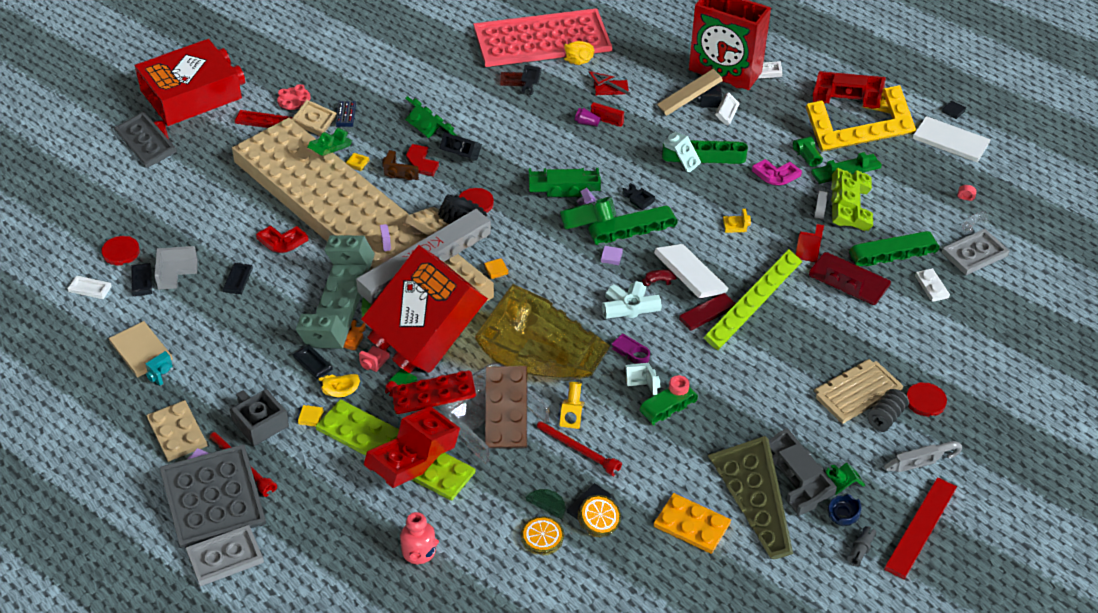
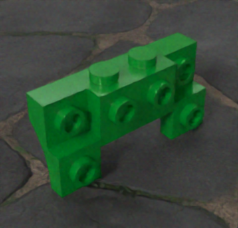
M529 168V192H547V197H583L581 191L585 188L589 191H601L599 168H596V171H584V168L547 169V174L546 168L543 171H531V168Z

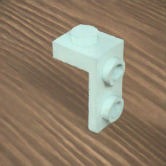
M675 131L663 142L666 148L676 151L687 172H691L701 163L688 136Z
M649 363L625 365L627 386L647 384L652 394L657 395V388H660L659 376H656L655 369H652Z

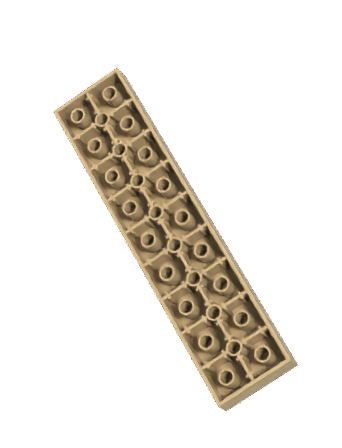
M287 118L232 147L234 162L327 242L330 235L365 236L375 253L370 270L428 237L425 233L405 222L409 215L406 211L334 153L321 156L307 148L309 142L316 139L291 118ZM380 225H388L391 243L390 251L383 250ZM459 254L444 262L488 298L487 301L494 297V283Z

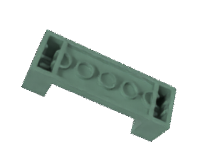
M329 236L324 251L333 263L318 308L315 314H301L296 327L297 333L306 345L309 344L314 348L343 349L361 297L357 290L356 279L369 272L375 256L365 236Z

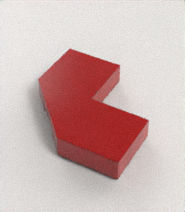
M412 144L406 154V159L412 166H418L419 174L433 177L439 167V162L425 159L429 151L428 147Z

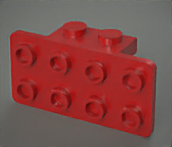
M470 370L441 375L427 380H419L409 384H400L392 388L396 414L471 399L476 396L473 376Z

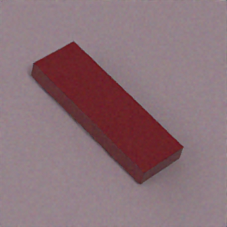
M723 293L679 315V320L692 331L727 313L736 303L726 293Z

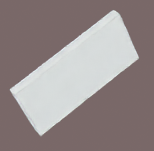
M927 116L913 135V139L977 163L991 140Z
M684 244L655 249L654 254L698 298L720 295L727 292L728 287Z

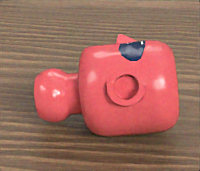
M419 512L411 513L407 517L406 525L400 533L402 555L406 561L417 565L429 562L435 555L439 540L435 538L434 528L427 523L426 517Z

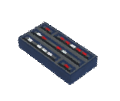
M339 101L336 127H353L356 101Z

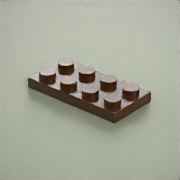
M527 366L486 367L485 448H527Z

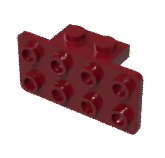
M824 252L809 271L810 277L871 305H876L891 285L890 280L828 252Z

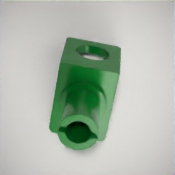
M847 462L839 468L836 465H831L833 470L829 467L826 470L827 476L837 487L835 495L855 481L862 487L865 486L858 472Z

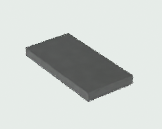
M144 111L114 128L146 168L177 152L175 146Z

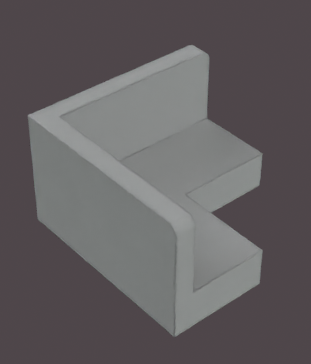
M195 246L157 248L155 279L158 290L177 288L178 275L197 274L198 258Z

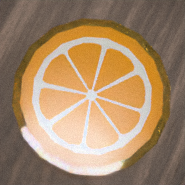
M593 495L583 501L578 510V520L581 527L588 531V534L602 538L616 531L621 522V513L619 507L612 499L603 495Z
M539 516L528 520L521 530V542L525 549L532 554L550 555L562 547L564 529L555 519Z

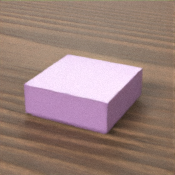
M604 246L601 262L619 265L623 249Z

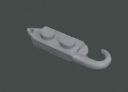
M950 441L940 445L922 446L909 452L904 451L896 455L894 460L885 464L884 468L887 471L903 472L936 463L946 451L955 449L947 457L953 458L962 451V445L957 441Z

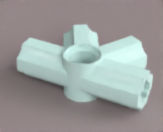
M635 281L631 283L628 293L613 284L605 294V298L610 302L602 303L604 319L622 316L635 318L642 313L661 311L660 296L644 297L646 286L642 282Z

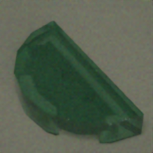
M539 489L526 496V501L563 519L565 502L557 492L549 489Z

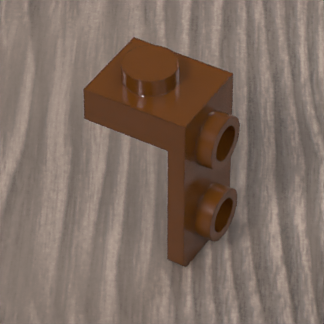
M388 151L387 156L382 161L384 176L419 180L418 166L398 164L396 162V151Z

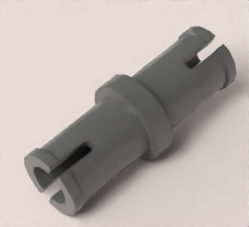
M870 526L863 528L859 538L853 543L850 555L847 557V561L850 564L855 558L853 566H859L864 555L871 549L870 544L876 536V531L873 528L871 533L868 534L871 529Z

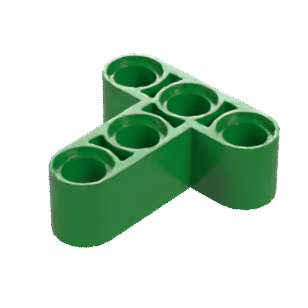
M612 196L598 199L592 203L560 211L564 229H570L597 221L603 222L613 219L616 211Z

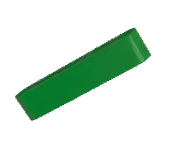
M690 140L701 163L742 164L747 159L748 145L744 142ZM663 143L662 158L668 162H681L676 151L666 148Z
M661 206L614 217L603 222H594L589 226L588 231L594 243L599 245V243L603 242L609 243L620 238L626 239L637 234L643 235L650 233V231H660L667 229V227H675L678 220L669 206Z
M925 231L857 244L850 248L849 255L855 265L867 267L877 265L876 263L880 262L888 263L896 259L903 260L909 259L912 256H924L932 252L935 254L940 246L932 233Z

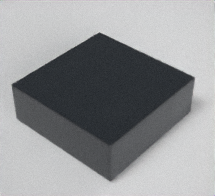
M950 101L943 108L942 112L957 119L965 112L966 107Z

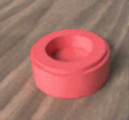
M962 185L958 189V198L972 201L976 197V189L971 185Z
M680 375L672 377L669 381L670 392L675 395L686 394L689 390V380Z

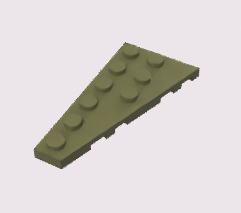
M763 436L708 455L736 503L746 516L747 521L757 534L771 559H779L792 555L793 549L768 438Z

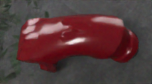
M670 269L654 270L646 273L642 283L644 286H650L651 283L664 280L666 285H670L671 280H676L677 277Z

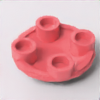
M301 84L288 89H280L277 98L279 106L287 110L300 109L306 100L310 101L311 99L310 93Z

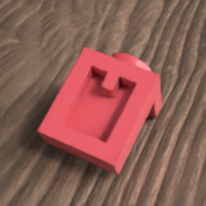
M374 345L367 353L364 351L359 353L361 366L366 370L371 369L375 372L390 357V353Z

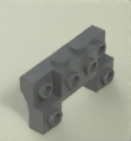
M788 428L778 432L769 440L774 465L780 468L796 488V490L788 493L787 502L798 516L815 509L818 502L835 495L836 485L823 471L822 466L816 463L811 457L810 452L801 445Z

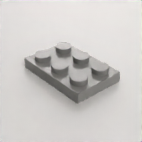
M983 229L943 247L941 253L961 272L968 275L1007 257L1009 250L986 229Z
M249 525L186 547L200 587L264 563L263 556Z

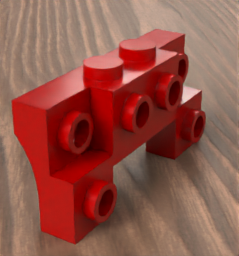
M819 71L813 91V102L823 101L824 104H829L831 97L863 100V107L870 109L880 108L886 77Z

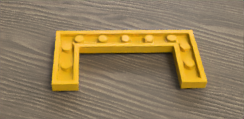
M901 86L889 87L883 90L892 116L891 120L833 131L823 101L808 103L805 107L821 152L915 133L916 128Z

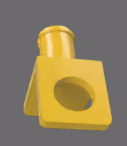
M569 382L568 399L563 401L561 407L560 427L580 428L582 408L584 406V402L580 401L582 386L580 382ZM568 412L576 415L577 419L574 423L566 422L565 415Z

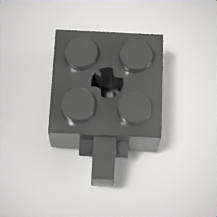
M267 389L252 397L244 390L236 394L239 404L230 408L232 422L253 446L289 427L287 411Z

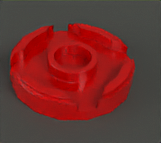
M469 188L459 195L460 198L464 197L466 200L473 201L472 203L478 204V207H482L486 213L493 208V195L483 188Z
M130 236L114 237L104 243L102 247L104 260L111 265L117 266L133 262L140 253L139 243Z
M920 382L914 384L908 389L906 394L909 399L908 407L910 410L924 417L940 415L947 404V397L943 390L931 383Z

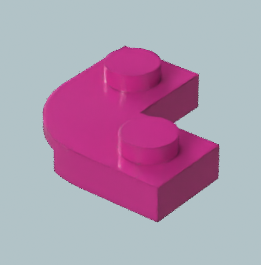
M764 159L752 166V172L763 181L772 185H785L801 177L802 170L791 162L776 168Z

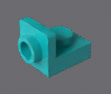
M166 351L145 363L147 368L146 376L152 383L156 382L159 386L163 384L161 374H166L173 367L170 355Z

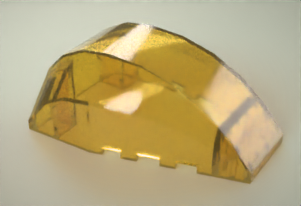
M515 284L511 285L475 335V339L482 350L496 363L502 366H527V374L559 381L581 380L592 376L610 347L608 343L591 331L587 332L581 327L582 324L576 320L572 321L566 316L567 313L561 309L557 310L554 308L553 303Z

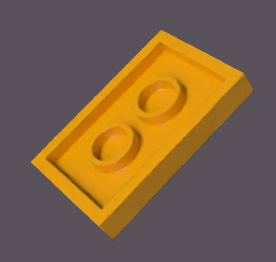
M673 493L655 520L654 527L712 554L729 527L731 519Z

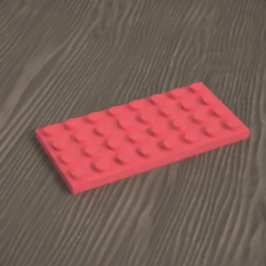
M597 8L473 23L485 67L567 57L564 44H570L575 41L591 44L594 47V53L612 51V44Z

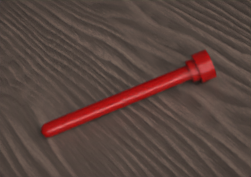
M542 421L537 423L538 429L601 464L606 473L614 477L616 475L614 474L615 469L617 471L621 469V461L615 458L607 459Z
M216 432L210 434V439L222 450L231 448ZM251 466L258 491L264 497L269 496L267 494L268 491H276L277 484L270 478H263Z

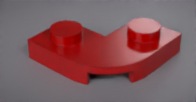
M270 225L256 234L258 241L269 250L277 253L292 251L309 241L308 235L297 226L281 234Z

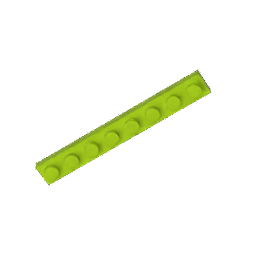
M788 249L703 338L714 349L719 350L803 261Z

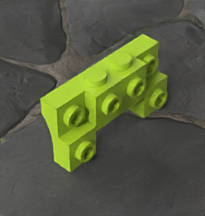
M840 168L833 172L831 186L832 223L839 226L856 227L863 231L870 230L873 226V213L861 208L860 193L867 195L872 189V177L858 170L853 175Z

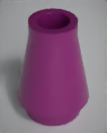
M579 108L575 116V121L578 124L598 127L601 117L596 116L585 108Z

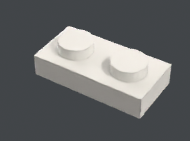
M933 268L916 272L915 277L931 302L949 298V292Z

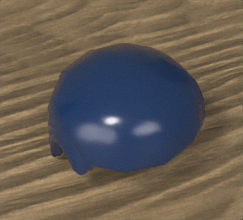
M850 494L836 496L831 499L828 505L830 519L840 526H850L856 523L861 515L860 500L853 498ZM838 515H843V516H847V517H846V518H841V517L838 516Z

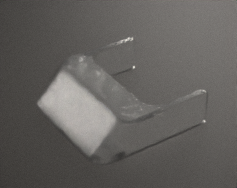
M491 363L472 375L476 391L474 398L438 406L446 418L460 427L458 438L485 464L489 462V447L473 431L485 423L486 367L503 366L500 363ZM527 387V408L544 423L549 422V406Z

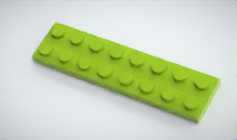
M341 399L316 425V430L365 456L367 451L396 439L399 431L398 428ZM443 453L422 475L412 480L452 501L475 474V468Z

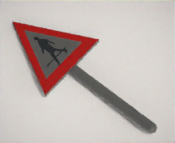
M588 71L598 86L606 83L630 95V92L609 82L615 76Z

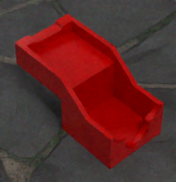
M427 407L402 418L397 438L367 451L363 465L370 471L376 472L386 480L389 486L395 488L422 475L441 454L455 448L460 427L433 407Z

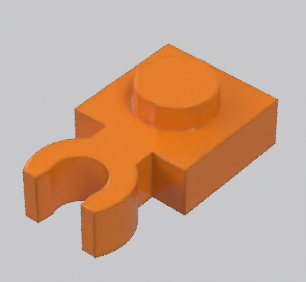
M356 320L352 321L351 330L348 332L343 348L356 351L363 339L366 323L356 327Z

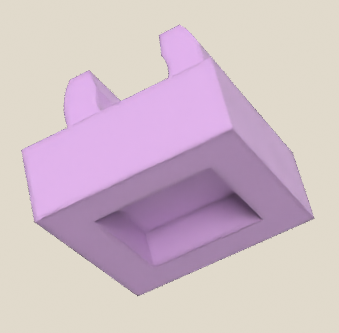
M585 188L581 191L583 197L579 198L577 203L584 205L595 202L596 199Z

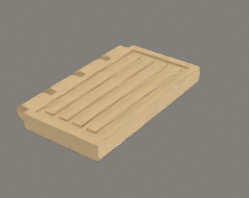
M867 359L858 364L857 367L855 366L842 373V375L815 388L814 392L816 393V399L843 424L876 405L887 390L897 389L901 391L903 385L877 361L872 362L870 359Z

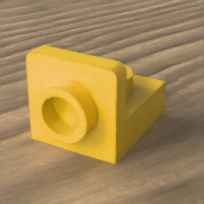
M742 209L741 216H723L725 233L747 232V227L751 225V217L747 215L746 209Z

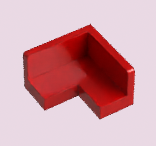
M817 224L815 234L802 231L799 233L796 256L800 260L817 262L824 225Z

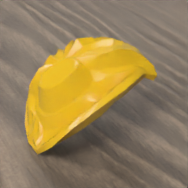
M582 41L564 44L567 56L564 60L575 65L588 63L594 56V47Z
M357 374L343 376L325 375L320 377L319 381H322L321 390L325 395L345 397L352 394L358 388L360 379Z

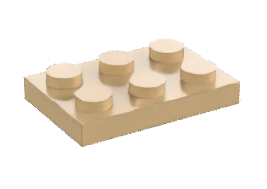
M435 207L408 215L405 221L428 236L449 225V223H445L444 219L439 217V209Z
M186 400L146 415L168 462L192 453L197 448L202 449L208 446Z

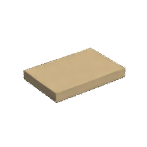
M145 321L109 338L112 346L137 378L146 374L147 368L145 363L164 351L173 360L172 355Z

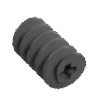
M887 390L868 413L867 418L870 425L881 432L888 431L893 422L897 420V417L909 405L908 397L900 390Z

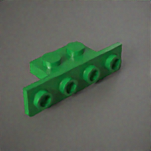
M408 96L405 98L415 107L405 120L426 137L430 138L439 127L449 134L456 135L453 132L454 127L448 122L446 124L442 123L444 120L437 114L433 116V112L428 107H421L422 103L416 98L413 100Z

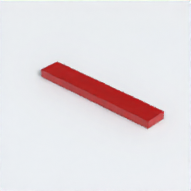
M937 477L884 570L905 580L955 493L957 486Z

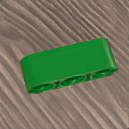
M690 386L688 392L684 395H675L668 388L646 400L639 410L652 425H656V422L672 416V413L687 408L688 404H694L698 399V394Z

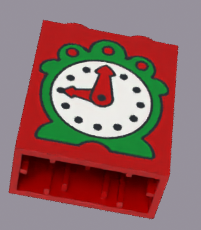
M699 0L695 4L689 70L703 76L714 69L722 77V82L731 84L735 88L750 90L762 73L771 7L749 0Z

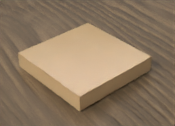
M306 100L292 120L303 129L321 136L334 121L337 113Z

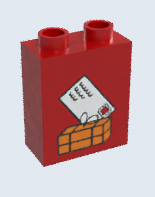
M209 38L134 65L140 91L167 126L242 99L240 86L246 83L240 66L232 67L227 51L224 48L217 49Z
M418 245L361 320L372 329L367 336L372 343L384 351L390 345L397 351L392 360L399 367L411 373L417 366L430 373L488 298L441 259Z

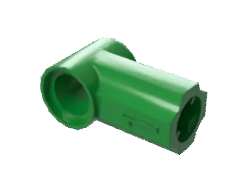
M811 136L793 141V150H796L798 152L797 155H801L809 166L815 167L822 163L823 157L815 148V142Z

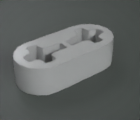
M819 190L814 217L816 219H824L828 194L826 191Z

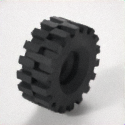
M446 195L438 211L439 217L449 224L475 209L487 217L486 211H483L482 207H478V204L472 203L473 201H468L466 198H460L457 195Z

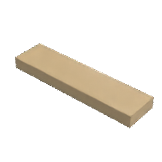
M712 69L657 105L667 116L722 82V77Z

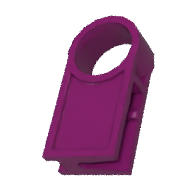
M624 333L611 344L613 346L612 350L624 357L628 355L627 359H631L634 364L648 363L650 360V350ZM643 352L647 356L645 358H637L633 354Z

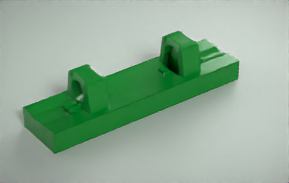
M337 128L331 135L323 132L319 139L310 141L307 148L324 156L349 147L353 140L346 138L347 131Z
M865 152L858 153L857 158L835 163L834 160L827 161L826 166L812 169L811 174L819 184L832 181V174L837 168L848 171L853 175L856 170L865 173L880 169L882 164L874 154L866 155Z

